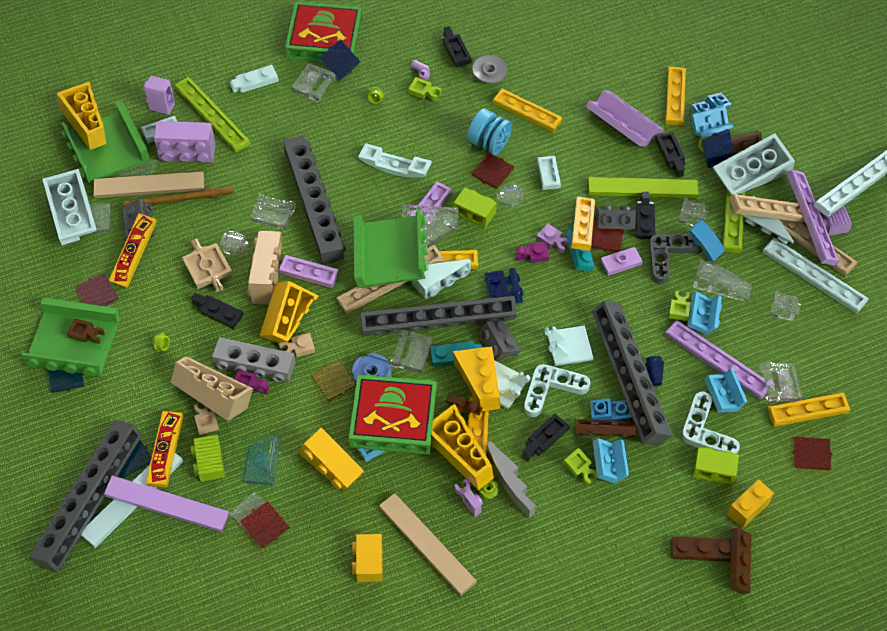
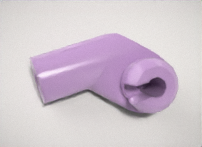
M417 60L412 62L411 67L419 71V78L427 80L430 77L429 67Z

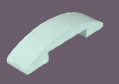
M366 143L358 156L361 161L378 170L410 178L425 177L432 163L430 160L414 157L413 160L383 153L381 147Z

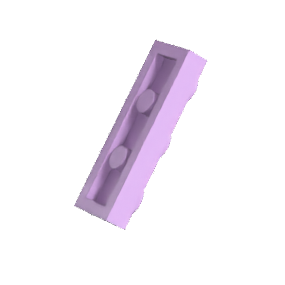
M285 255L279 268V274L333 289L339 275V269Z

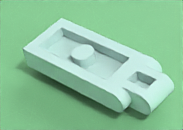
M269 65L237 75L229 83L233 92H246L278 82V76L273 65Z

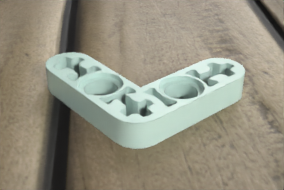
M539 365L535 369L525 400V414L529 417L540 415L549 386L583 395L590 389V379L583 374L549 365ZM542 372H546L543 382L540 381ZM559 376H565L568 379V381L566 383H560L557 381V378ZM580 382L584 383L582 387H579ZM540 387L544 392L542 394H535L533 389ZM533 400H536V408L531 410L530 407L533 404Z
M706 392L697 393L682 432V440L686 444L697 448L710 447L713 450L722 452L729 451L727 450L728 445H732L731 452L737 454L740 445L736 439L703 428L712 404V397ZM701 399H704L705 403L703 405V408L700 409V401ZM698 414L702 417V421L695 422L691 416ZM691 428H695L693 437H689ZM712 437L715 439L716 444L709 445L705 442V439Z

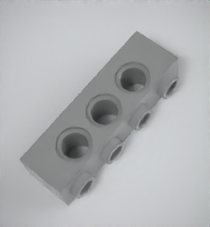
M219 337L212 356L214 367L218 369L255 373L258 378H269L279 383H289L296 364L294 353Z

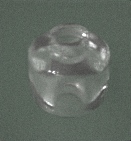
M516 183L502 185L500 192H497L498 203H501L504 208L519 207L524 201L523 188L519 187Z
M230 229L227 233H223L220 246H222L223 252L239 256L242 251H246L248 241H245L246 235L244 233Z

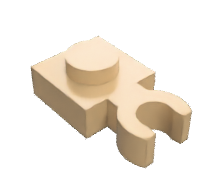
M310 333L291 337V343H279L280 349L286 348L285 352L295 353L296 357L315 353Z
M196 404L194 406L196 412L194 417L199 435L219 430L214 411H211L206 406L203 409H199Z

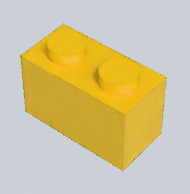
M758 479L731 504L727 515L743 529L770 504L774 492Z
M382 534L356 535V542H352V553L356 555V562H352V574L357 576V582L382 581Z

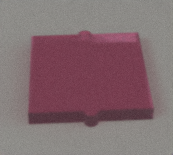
M105 274L93 279L90 278L87 282L76 286L85 304L106 306L119 299Z

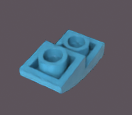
M721 92L709 95L706 101L692 104L690 110L694 114L722 105L726 106L727 109L731 104Z
M699 220L689 230L695 245L702 247L708 261L714 262L725 251L715 233L703 220Z
M610 398L590 401L592 420H633L626 400L611 402Z

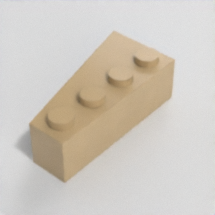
M259 231L258 237L254 239L255 252L252 254V267L248 282V296H251L252 304L269 305L275 284L278 283L283 243L281 232Z
M184 357L175 363L170 382L227 421L248 408L253 388L188 357Z

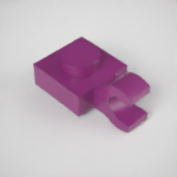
M545 241L527 244L526 248L522 246L516 248L517 253H515L517 261L530 259V263L549 261V253Z
M237 371L235 380L262 394H268L270 388L267 386L268 381L258 380L255 373Z

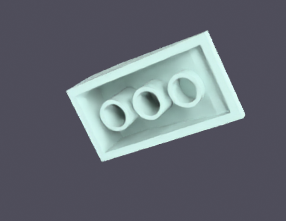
M774 133L714 166L713 170L731 195H738L787 174L789 170H793L795 160Z
M79 169L43 179L60 241L97 231Z

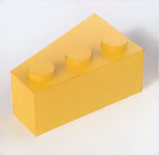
M290 281L276 283L260 337L273 343L288 342L299 326V321L310 310V305L318 298V295Z
M492 347L453 351L454 364L470 389L472 397L479 403L478 406L483 408L482 411L501 409Z
M322 428L310 437L298 452L301 457L329 479L336 489L343 492L364 472Z

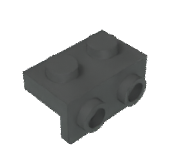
M140 198L122 208L126 238L130 234L138 213L153 218L151 205ZM154 229L151 234V237L155 235Z
M602 205V208H597L598 228L635 229L636 210L631 209V206H620V209H613L612 205Z
M488 321L478 332L484 347H492L494 360L497 362L504 356H517L521 351L504 321Z

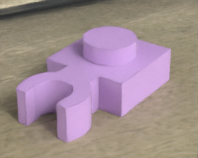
M547 224L537 234L536 239L540 242L545 241L546 246L550 249L556 246L557 250L564 254L565 247L562 245L569 247L567 238H562L563 233L550 224Z

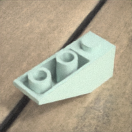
M742 214L746 218V223L752 226L756 224L761 226V231L768 235H771V233L778 236L777 239L785 244L787 242L794 243V240L780 219Z
M467 259L428 264V271H425L426 279L414 280L412 285L424 299L430 296L433 297L443 288L451 286L454 281L466 277L471 271V261Z

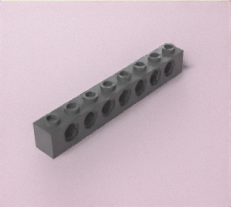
M304 135L283 140L285 154L322 264L344 259L345 243L344 240L339 238L341 236L339 226L334 224L336 222L334 211L329 209L331 207L329 197L324 195L326 193L325 185L320 183L321 174L319 168H315V165H317L315 156L310 154L312 152L310 142H306Z
M514 296L362 312L363 336L480 324L488 321L515 320L517 312Z
M604 300L592 310L593 316L642 443L659 446L670 438L672 433L621 305Z
M114 420L29 555V558L40 568L58 573L105 497L104 493L111 477L118 476L142 437V434L134 424Z

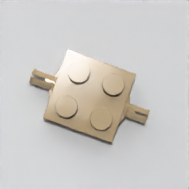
M195 239V242L192 240L191 245L194 251L183 256L182 259L197 289L213 284L217 292H220L219 288L222 291L224 287L220 280L232 275V270L218 244L215 243L210 246L201 247L198 239Z

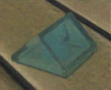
M273 435L249 445L243 477L244 483L274 486L280 453L278 436Z

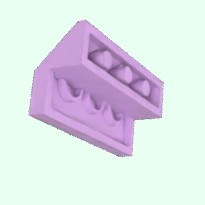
M603 90L597 102L589 101L586 105L589 110L639 146H647L656 138V135H660L664 130L611 91Z

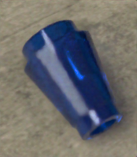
M650 356L646 359V370L652 385L660 386L663 384L664 361L661 356Z

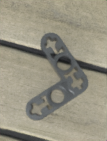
M656 234L651 237L649 249L652 279L655 283L665 284L669 279L668 253L701 252L702 247L694 245L690 234ZM679 241L682 245L676 247L672 242ZM661 256L664 258V261L657 262L655 257ZM661 268L663 277H660V274H658Z

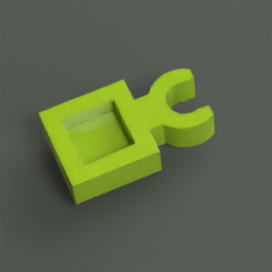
M415 77L408 89V94L422 99L428 96L430 100L437 101L436 94H441V88L431 87V82Z
M679 291L675 292V298L671 302L669 319L688 321L691 302H688L689 292H686L685 297L679 296Z
M579 448L563 461L575 477L579 474L582 475L585 485L589 486L591 484L588 475L593 476L595 480L597 479L596 470L589 468L592 462Z

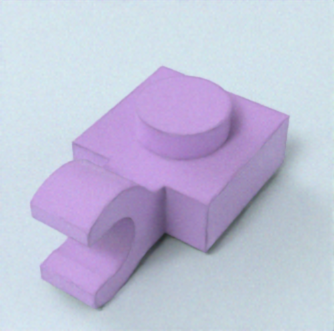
M465 478L463 479V484L466 487L460 488L455 484V492L462 497L463 503L472 515L476 517L481 514L482 500L478 494H473L470 490V482Z

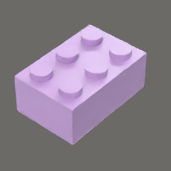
M157 121L154 140L159 160L213 162L215 140L211 123Z

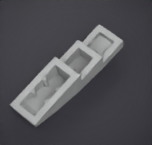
M489 441L487 443V455L497 478L515 505L529 519L535 514L536 505L526 496L527 486L517 477L518 467Z

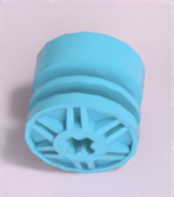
M482 109L475 116L469 127L467 141L477 147L483 146L484 151L497 155L506 145L511 135L513 124L503 117L497 118L495 113L487 109Z

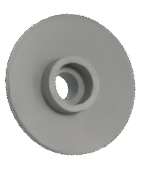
M482 56L474 62L473 74L482 82L495 83L506 76L507 65L504 60L497 56Z

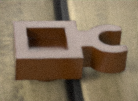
M77 318L74 319L67 332L68 338L85 343L89 338L96 344L101 342L100 338L96 337V335H105L104 329L100 327L94 328L93 323Z
M448 394L445 400L450 407L455 404L460 414H470L471 412L472 414L480 415L483 409L478 406V402L467 401L459 396Z

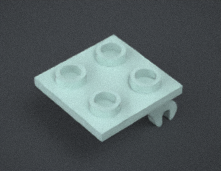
M553 326L552 330H549L548 327L544 329L545 335H548L550 343L548 348L552 352L555 366L593 360L585 326L559 330Z
M494 360L500 405L509 409L514 400L519 397L522 388L529 382L530 376L527 375L525 377L524 372L518 373Z

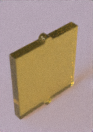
M340 360L328 366L324 365L322 369L311 374L328 401L340 395L344 396L345 392L356 387L355 381Z

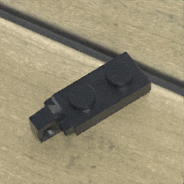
M450 26L444 27L443 44L455 68L472 63L471 56L460 35L457 33L453 34Z
M669 132L656 135L655 140L669 169L674 170L676 177L684 176L685 156L674 133Z
M642 192L641 201H637L636 238L651 239L652 236L656 235L654 202H649V192Z
M194 293L191 297L192 304L197 306V310L202 315L231 329L235 328L244 315L243 311L212 296L206 295L204 297Z
M554 414L528 438V441L525 443L527 447L522 451V457L528 462L535 454L540 456L570 429V425L557 414Z

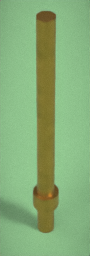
M233 187L210 188L211 190L141 200L150 205L207 197H212L213 199L219 198L221 195L234 194ZM135 200L123 202V206L125 207L128 204L134 202Z

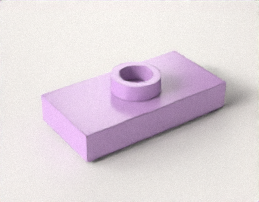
M635 247L601 257L600 260L608 276L640 266L643 262Z

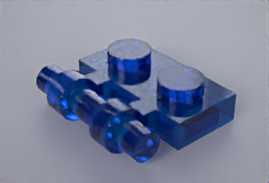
M515 268L509 269V276H504L503 270L485 273L484 277L489 299L514 296L516 303L523 302L522 296L524 293L519 285L520 276ZM512 284L513 289L508 291L507 285Z

